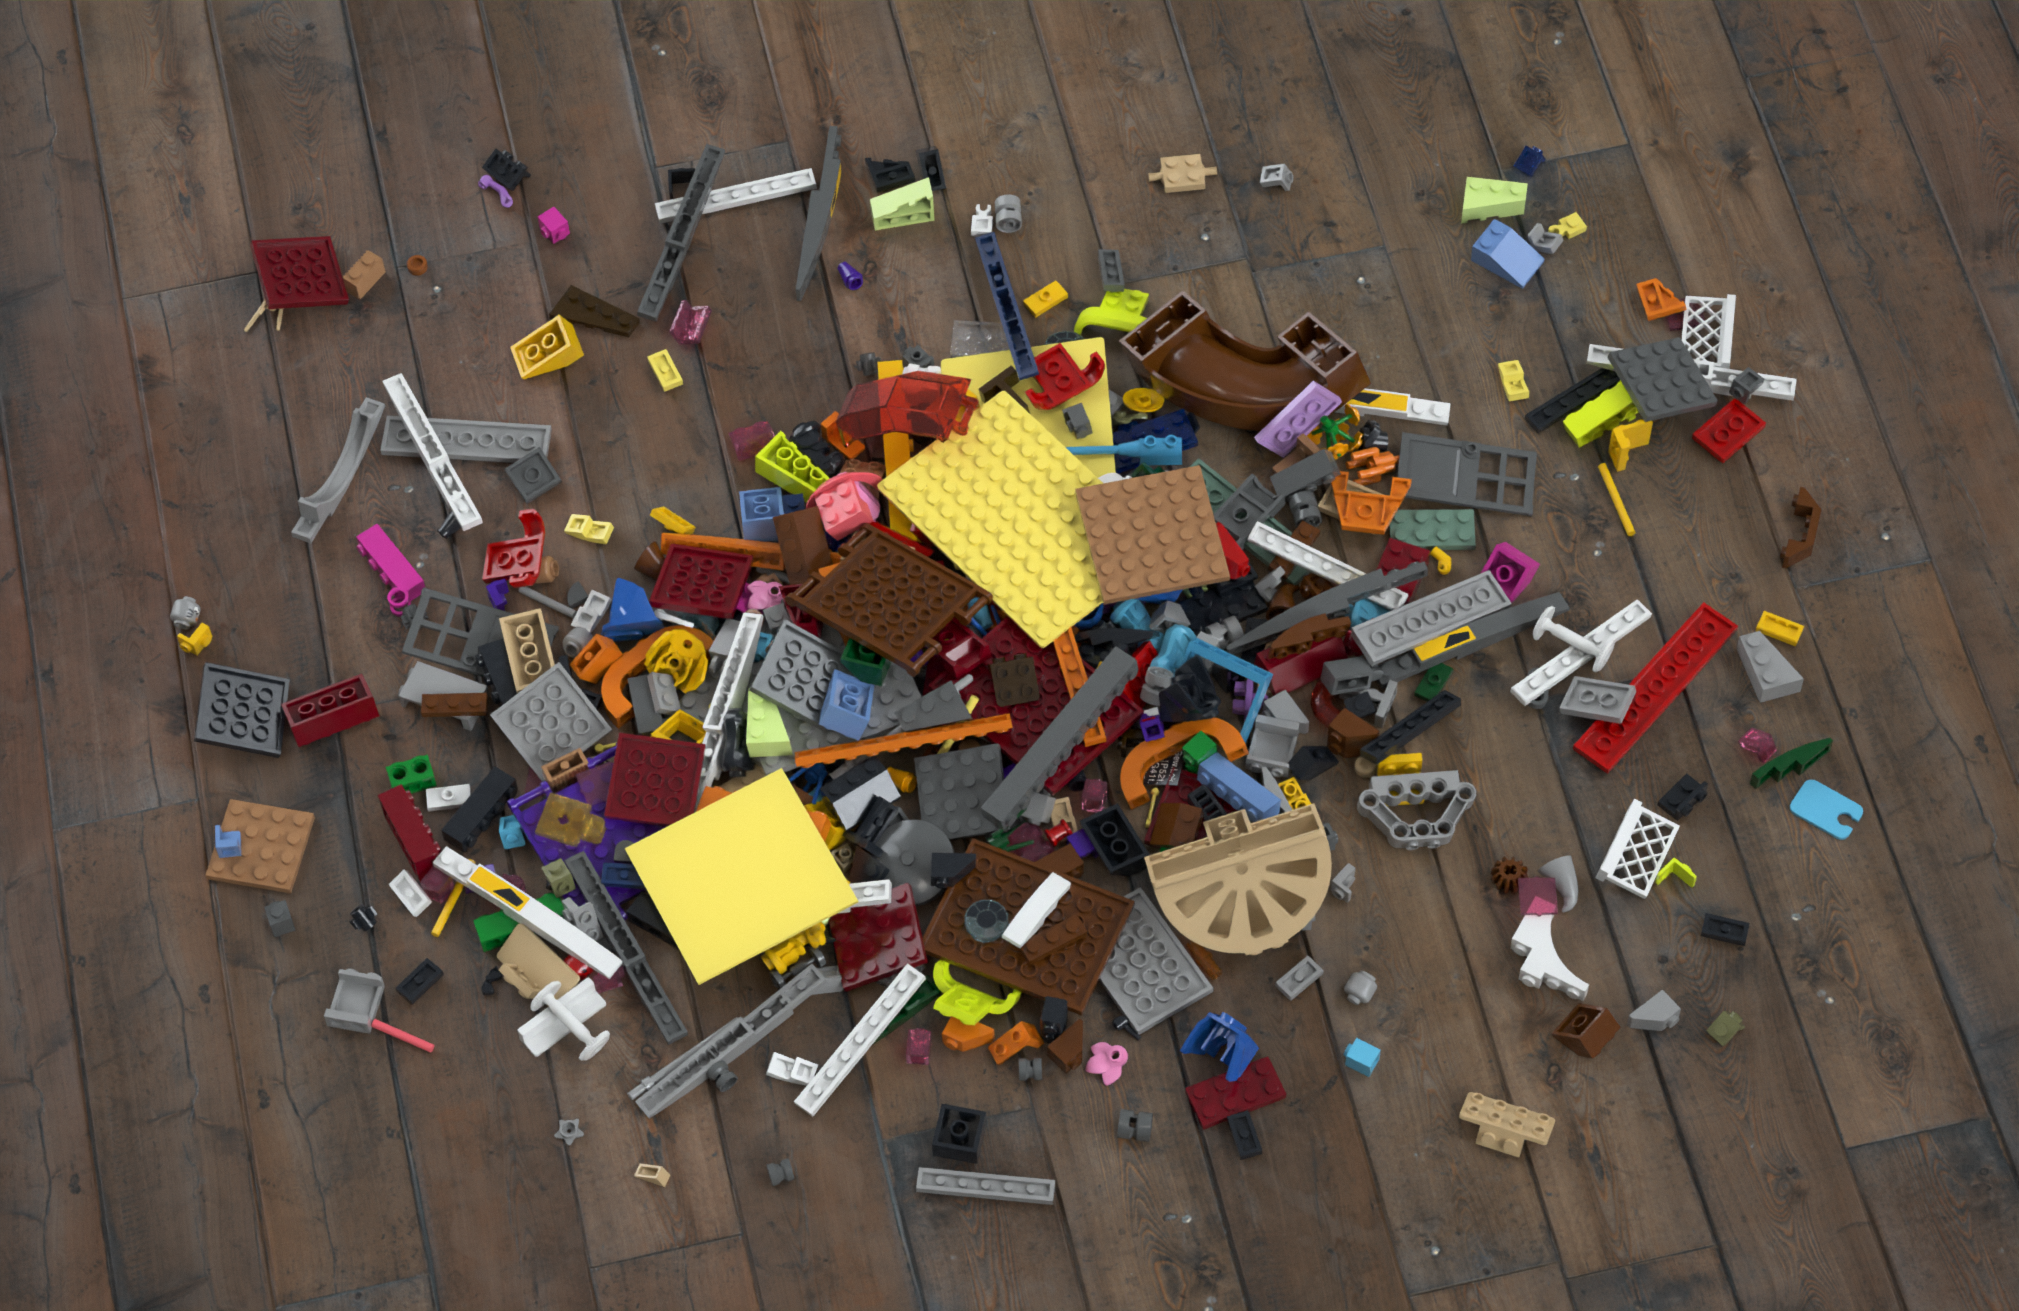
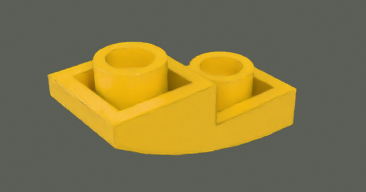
M1295 777L1278 784L1292 810L1311 804L1306 793L1303 794Z

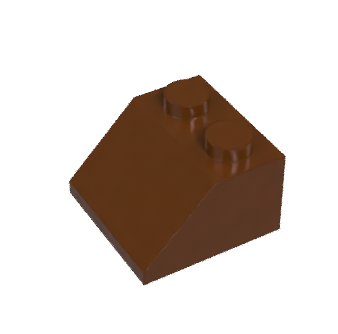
M1344 707L1329 725L1327 747L1332 753L1339 754L1343 758L1360 757V749L1377 738L1380 731Z
M1161 803L1150 845L1172 849L1197 841L1204 816L1202 808L1182 803Z
M1578 1003L1551 1034L1578 1056L1593 1059L1601 1052L1606 1043L1614 1038L1615 1033L1621 1027L1608 1008Z

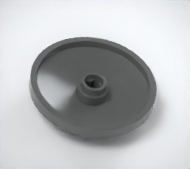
M905 820L888 827L875 844L884 850L880 858L871 854L890 869L884 880L889 879L892 883V888L909 883L912 887L916 906L933 901L946 888L941 889L931 886L932 853H955L950 840L938 827L922 820Z

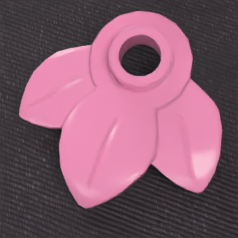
M754 581L749 584L747 589L752 595L748 602V609L763 610L781 604L782 596L779 586L782 585L778 582L766 583L763 581ZM776 589L778 594H772L771 590Z
M1106 1042L1096 1043L1091 1047L1094 1056L1088 1060L1085 1070L1092 1074H1102L1103 1082L1107 1086L1114 1083L1121 1076L1122 1066L1128 1060V1053L1120 1045L1111 1046ZM1115 1053H1120L1117 1059H1113Z

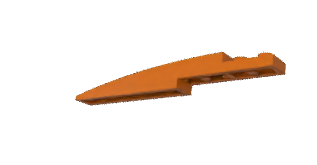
M662 533L661 552L664 555H667L672 543L753 555V567L782 571L786 569L779 543L675 533ZM829 549L833 565L840 563L841 555Z

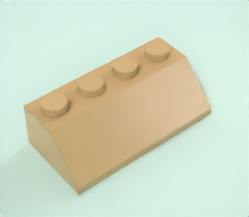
M541 608L499 618L517 693L555 665Z

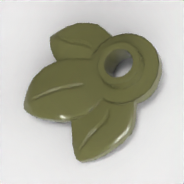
M1115 411L1114 415L1111 416L1113 426L1128 425L1133 419H1148V414L1144 412L1126 414V411Z

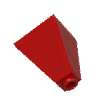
M1217 522L1216 526L1230 579H1237L1241 576L1245 577L1250 570L1248 565L1249 558L1224 525Z

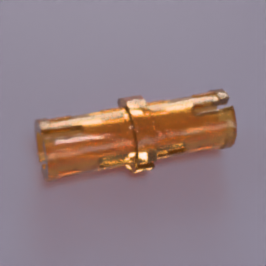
M1191 940L1192 944L1189 942L1186 944V947L1197 959L1196 963L1198 966L1203 967L1211 980L1219 977L1217 973L1222 975L1223 971L1213 960V955L1210 951H1207L1204 946Z

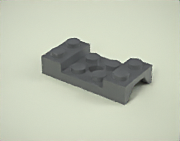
M1251 474L1213 514L1215 522L1222 523L1243 550L1244 543L1247 541L1256 522L1258 521L1263 524L1269 517L1272 519L1285 505V496L1273 494L1262 486L1254 474ZM1240 512L1247 514L1244 519H1237L1235 516Z

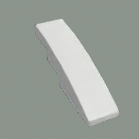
M1052 872L1021 908L1002 934V938L1021 948L1043 926L1045 918L1057 907L1058 900L1070 889L1071 882Z

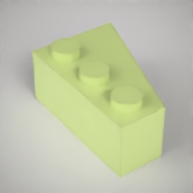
M929 177L870 199L875 230L935 221L933 194Z

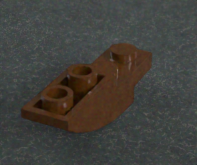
M1326 613L1303 620L1286 630L1271 644L1268 657L1269 659H1281L1294 653L1303 654L1311 649L1313 641L1321 642L1330 637H1343L1350 629V618L1346 616L1328 620Z

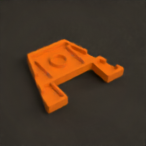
M1340 471L1341 475L1335 477L1336 479L1331 482L1341 529L1384 535L1408 493L1412 479L1393 477L1390 495L1346 491L1349 472Z

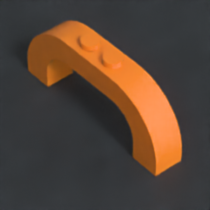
M676 625L654 632L646 639L640 640L630 651L624 652L609 667L604 675L601 686L604 708L611 722L619 729L635 717L633 705L623 696V690L628 684V678L637 677L647 669L646 665H644L646 653L665 631L685 629L703 642L708 661L711 659L709 649L714 640L697 628ZM685 640L684 646L687 647L688 645H691L692 642L690 640Z
M1213 717L1204 720L1176 723L1164 731L1165 737L1148 742L1143 741L1137 745L1126 757L1120 774L1121 788L1130 809L1133 810L1151 801L1143 784L1147 770L1155 763L1182 751V747L1198 732L1202 731L1218 745L1230 762L1249 754L1240 733L1228 722Z

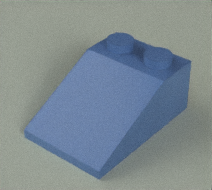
M1496 219L1490 223L1472 246L1471 261L1522 289L1545 260L1512 228Z
M781 487L740 491L744 540L779 542L773 517L784 514Z
M834 669L821 709L819 725L859 741L870 719L874 685L861 682L856 677Z

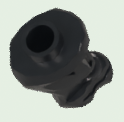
M809 421L798 424L793 429L789 442H793L797 449L803 455L810 458L811 463L815 467H819L829 478L837 476L838 471L845 464L844 455L838 451H833L830 455H827L831 448L820 435L821 425L818 422Z
M731 708L723 718L726 736L721 768L722 771H729V777H746V771L755 769L752 757L749 756L746 736H744V729H747V713H744L742 708Z

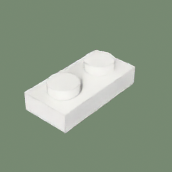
M405 869L389 883V886L413 916L417 917L432 903L420 885Z

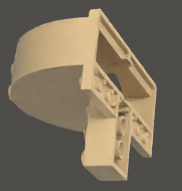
M1314 803L1250 823L1245 809L1203 822L1208 837L1144 857L1159 905L1167 919L1180 933L1206 948L1227 953H1245L1246 955H1258L1265 949L1282 947L1284 943L1288 942V939L1309 923L1321 907L1326 896L1332 867L1329 843Z

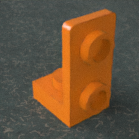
M833 412L821 423L822 437L849 460L856 458L865 450V445L842 427V417L838 412Z
M1021 1021L989 1045L988 1049L995 1062L1001 1065L1025 1046L1039 1048L1044 1044V1041L1035 1025Z

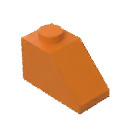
M951 1016L942 1032V1042L951 1050L957 1049L962 1052L992 1043L995 1039L993 1028L979 1022L975 1025H966L961 1023L960 1019Z

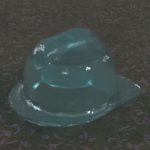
M684 613L682 615L683 620L694 623V628L703 631L715 640L714 632L719 626L717 617L693 613Z

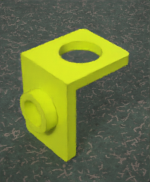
M1673 858L1658 872L1655 882L1659 885L1673 872L1692 888L1695 886L1697 876L1691 871L1689 866Z

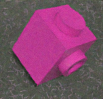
M555 207L538 216L541 234L544 238H549L553 244L563 240L570 234L568 221Z

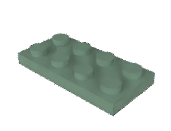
M1474 509L1397 510L1389 525L1390 538L1427 550H1432L1436 546L1441 550H1475Z

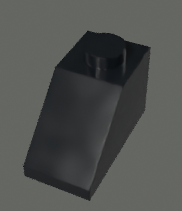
M932 146L915 150L922 180L929 177L932 191L945 189L946 184L938 148Z
M1216 663L1212 665V676L1226 694L1235 689V681H1244L1245 679L1244 676Z
M1302 746L1288 762L1292 775L1299 780H1312L1339 763L1327 746Z
M932 853L931 886L941 889L953 887L976 867V854Z

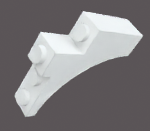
M1535 897L1515 932L1510 947L1516 954L1527 956L1520 969L1519 980L1529 987L1534 986L1538 989L1542 982H1544L1551 989L1561 990L1572 999L1584 1001L1589 984L1580 980L1566 968L1553 946L1551 921L1554 917L1556 906Z

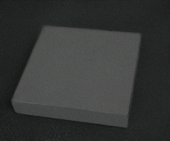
M540 447L504 469L527 504L562 483L561 478Z

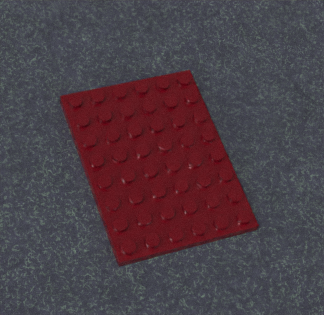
M1007 616L982 638L989 645L992 655L990 659L958 679L945 670L928 685V690L933 691L949 681L955 684L966 675H972L973 681L959 691L961 699L966 706L972 695L979 698L978 703L970 714L973 718L972 720L1010 713L1012 728L1003 733L987 732L983 737L991 744H1000L1001 752L1017 765L1071 699L1053 642L1045 648L1039 647ZM1026 653L1027 657H1033L1040 695L1039 699L1003 707L998 706L992 675L988 671L987 664L993 663L992 659L1005 657V661L1014 659L1013 655ZM1082 659L1087 678L1089 679L1095 672V669ZM1124 693L1116 696L1112 700L1110 708L1099 716L1105 732L1106 742L1085 747L1083 740L1080 744H1076L1072 748L1068 759L1062 761L1058 765L1056 773L1052 777H1048L1044 782L1043 788L1054 796L1139 720L1144 714V710Z

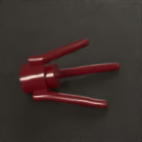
M1348 630L1343 640L1346 654L1348 656L1355 655L1356 657L1364 655L1351 636L1352 631Z

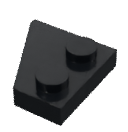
M865 158L867 169L877 193L915 182L914 173L910 163L907 161L895 162L884 159L883 162L872 161V158Z
M857 846L849 882L852 884L884 880L890 869L863 848Z

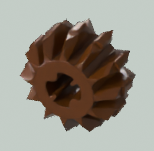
M1504 856L1502 862L1497 860L1491 869L1492 884H1496L1497 890L1503 888L1505 894L1508 893V890L1515 894L1517 888L1522 890L1525 883L1528 882V868L1523 866L1522 860L1516 862L1514 856L1511 860Z

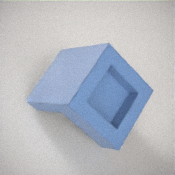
M215 825V848L219 858L241 856L240 831L222 832L220 825Z

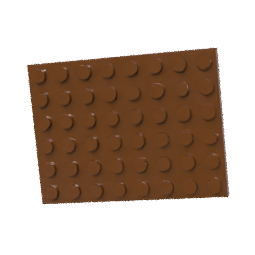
M972 838L965 853L976 854V867L953 887L947 888L923 936L926 954L1045 1001L1047 996L1067 1000V1010L1082 1016L1135 906V901ZM1054 872L1071 882V886L1058 900L1057 907L1045 918L1043 926L1033 936L1077 914L1086 928L1087 936L1029 965L1019 948L1003 939L1002 934L1028 899ZM982 901H989L988 909L982 911L994 913L992 910H989L991 901L999 904L1004 909L1007 921L997 920V915L994 913L996 917L995 924L985 928L977 922L979 913L976 917L967 916V913L973 905ZM993 928L995 931L997 929V935L984 937L985 929Z

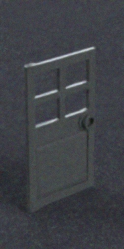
M1402 432L1397 477L1412 479L1411 487L1405 498L1532 517L1537 452ZM1480 452L1500 455L1499 475L1478 472ZM1507 456L1527 459L1526 479L1505 476ZM1477 480L1498 483L1496 502L1476 500ZM1504 484L1525 487L1523 507L1503 504Z
M423 587L420 602L402 653L483 677L484 670L477 665L475 659L478 646L499 639L504 641L499 618L515 614ZM430 598L450 604L443 625L423 619ZM457 606L477 612L470 633L450 627ZM545 623L551 647L559 631V626ZM420 627L440 632L433 653L413 648ZM447 634L467 640L460 661L440 655Z

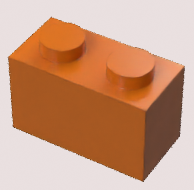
M596 634L574 658L570 666L580 679L596 684L623 653L613 639Z

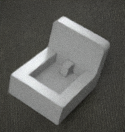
M1537 223L1528 234L1532 248L1538 252L1554 254L1564 241L1561 234L1545 232L1541 223Z

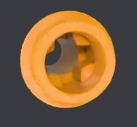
M892 767L887 768L895 786L903 793H911L915 789L917 777L914 776V773Z

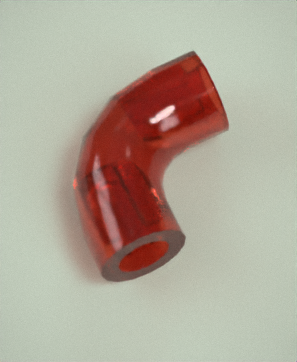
M1319 680L1311 692L1310 705L1314 716L1322 725L1329 728L1330 723L1341 711L1332 704L1334 695H1331L1322 681Z

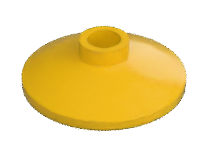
M1134 388L1123 395V403L1134 411L1153 412L1159 410L1164 405V397L1153 389Z

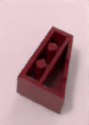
M802 584L779 586L791 623L821 639L823 622L796 606H789L785 601V597L789 593L796 591ZM813 585L801 598L805 597L815 586Z

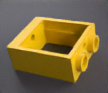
M679 709L657 728L650 737L670 739L669 737L678 730L696 740V743L702 744L706 731L703 729L704 723Z

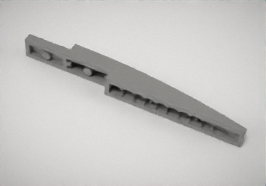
M813 964L809 965L744 1019L740 1016L637 1099L635 1103L649 1119L707 1080L708 1076L706 1073L713 1064L721 1060L729 1064L793 1015L794 1008L827 983L826 978Z

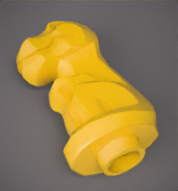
M820 922L769 948L760 957L770 971L776 968L780 975L787 971V966L796 963L799 955L806 953L804 948L806 944L810 943L813 948H818L819 945L822 946L826 943L824 934L826 928Z

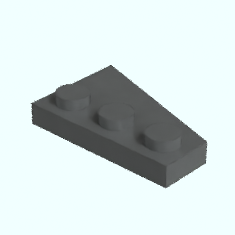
M952 681L894 712L904 732L973 719Z

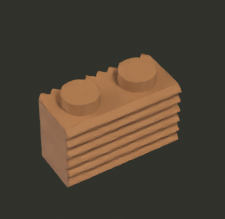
M369 250L361 256V259H358V262L353 267H350L351 270H348V273H345L343 276L347 293L360 300L386 272L383 266V259Z
M581 748L541 766L543 777L550 786L552 793L559 791V789L563 790V787L567 788V785L571 786V783L574 784L575 781L578 782L579 779L582 780L583 777L586 778L591 775L588 771V761Z

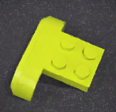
M1124 289V292L1114 293L1107 291L1100 307H1089L1080 313L1074 327V332L1080 336L1082 329L1087 325H1097L1131 332L1147 319L1142 314L1148 302L1149 294Z
M942 960L935 963L933 970L934 982L944 994L935 1001L933 1009L938 1010L944 1016H953L960 1019V1022L963 1024L975 1025L988 1013L1003 1014L1009 1011L1020 999L1022 992L1015 989L1013 993L1007 996V999H999L957 982L949 973L950 963Z

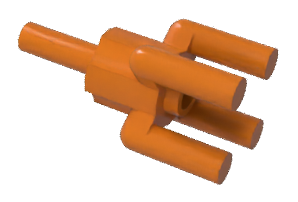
M1377 447L1352 452L1350 454L1352 460L1345 463L1348 470L1366 465L1367 469L1358 471L1359 479L1353 480V482L1366 486L1380 482L1381 474L1395 471V464H1399V455L1393 456L1389 451L1379 453Z

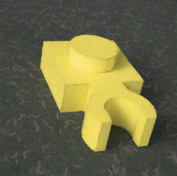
M1575 212L1560 219L1558 225L1550 226L1548 232L1561 234L1562 238L1566 235L1570 239L1585 232L1587 226Z

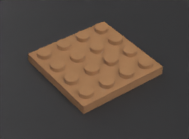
M230 799L221 829L222 832L240 831L241 856L219 858L214 847L205 875L206 878L291 894L315 819L314 813Z

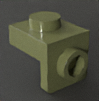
M561 858L541 867L556 898L576 889L572 875Z
M1723 1011L1706 1031L1722 1046H1725L1739 1030L1745 1028V1025L1741 1023L1743 1019L1736 1012Z

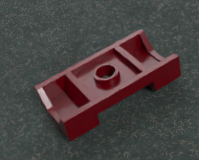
M955 617L932 638L942 646V651L934 656L943 662L945 670L956 679L992 657L989 645L969 628L962 625Z

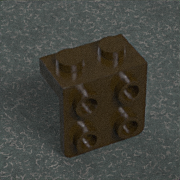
M1026 653L1013 655L1014 659L1005 661V657L992 659L993 663L987 664L988 671L992 675L998 706L1003 707L1039 699L1040 695L1033 657H1027Z

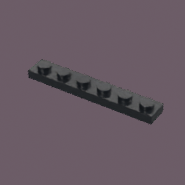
M1601 368L1527 413L1525 420L1538 434L1582 407L1585 403L1600 396L1603 391L1616 386L1620 379L1615 371Z
M1446 690L1442 691L1360 749V756L1376 765L1461 706V698Z

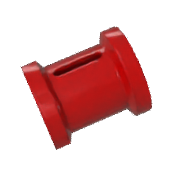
M1061 819L1060 823L1051 829L1044 830L1046 837L1054 847L1057 846V842L1073 834L1064 819Z

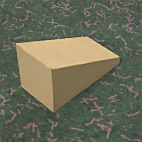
M640 1163L634 1176L665 1187L670 1174L662 1166Z

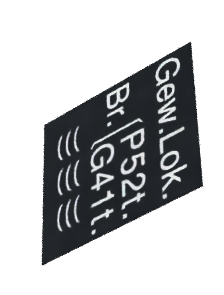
M1183 750L1152 765L1144 776L1143 784L1166 785L1171 771L1175 767L1168 785L1178 786L1184 762Z

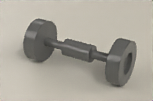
M809 948L808 950L812 958L805 962H799L791 967L789 972L783 976L777 970L769 973L776 988L780 990L786 985L784 981L786 978L799 974L812 962H815L819 968L826 965V960L818 948Z

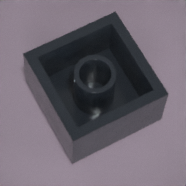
M941 1104L932 1142L933 1156L978 1164L987 1125L986 1112Z

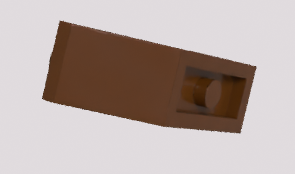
M1800 487L1799 494H1794L1792 506L1795 507L1794 515L1806 518L1804 527L1808 528V532H1803L1801 541L1788 539L1787 547L1782 546L1780 559H1784L1782 568H1788L1812 554L1822 509L1805 487Z

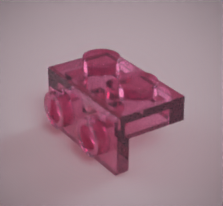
M682 300L670 328V334L678 344L700 343L712 310L709 306L691 307L686 300Z
M768 421L756 422L753 426L737 428L733 432L728 433L739 461L756 456L775 437Z
M1024 822L1008 837L1010 846L1034 840L1033 844L1014 850L1017 856L1033 862L1055 851L1054 847L1042 837L1043 832L1036 824L1032 825Z

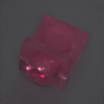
M622 964L610 979L600 973L593 976L598 994L623 986L621 978L625 977Z

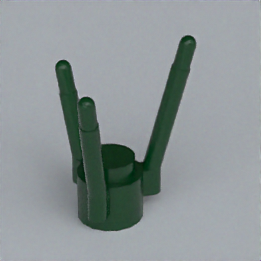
M1027 808L1024 810L1022 809L1018 813L1017 819L1027 810ZM1027 821L1020 823L1006 833L999 828L991 834L992 837L987 839L990 845L1007 852L1034 843V840H1029L1007 847L1010 844L1008 837L1027 825Z

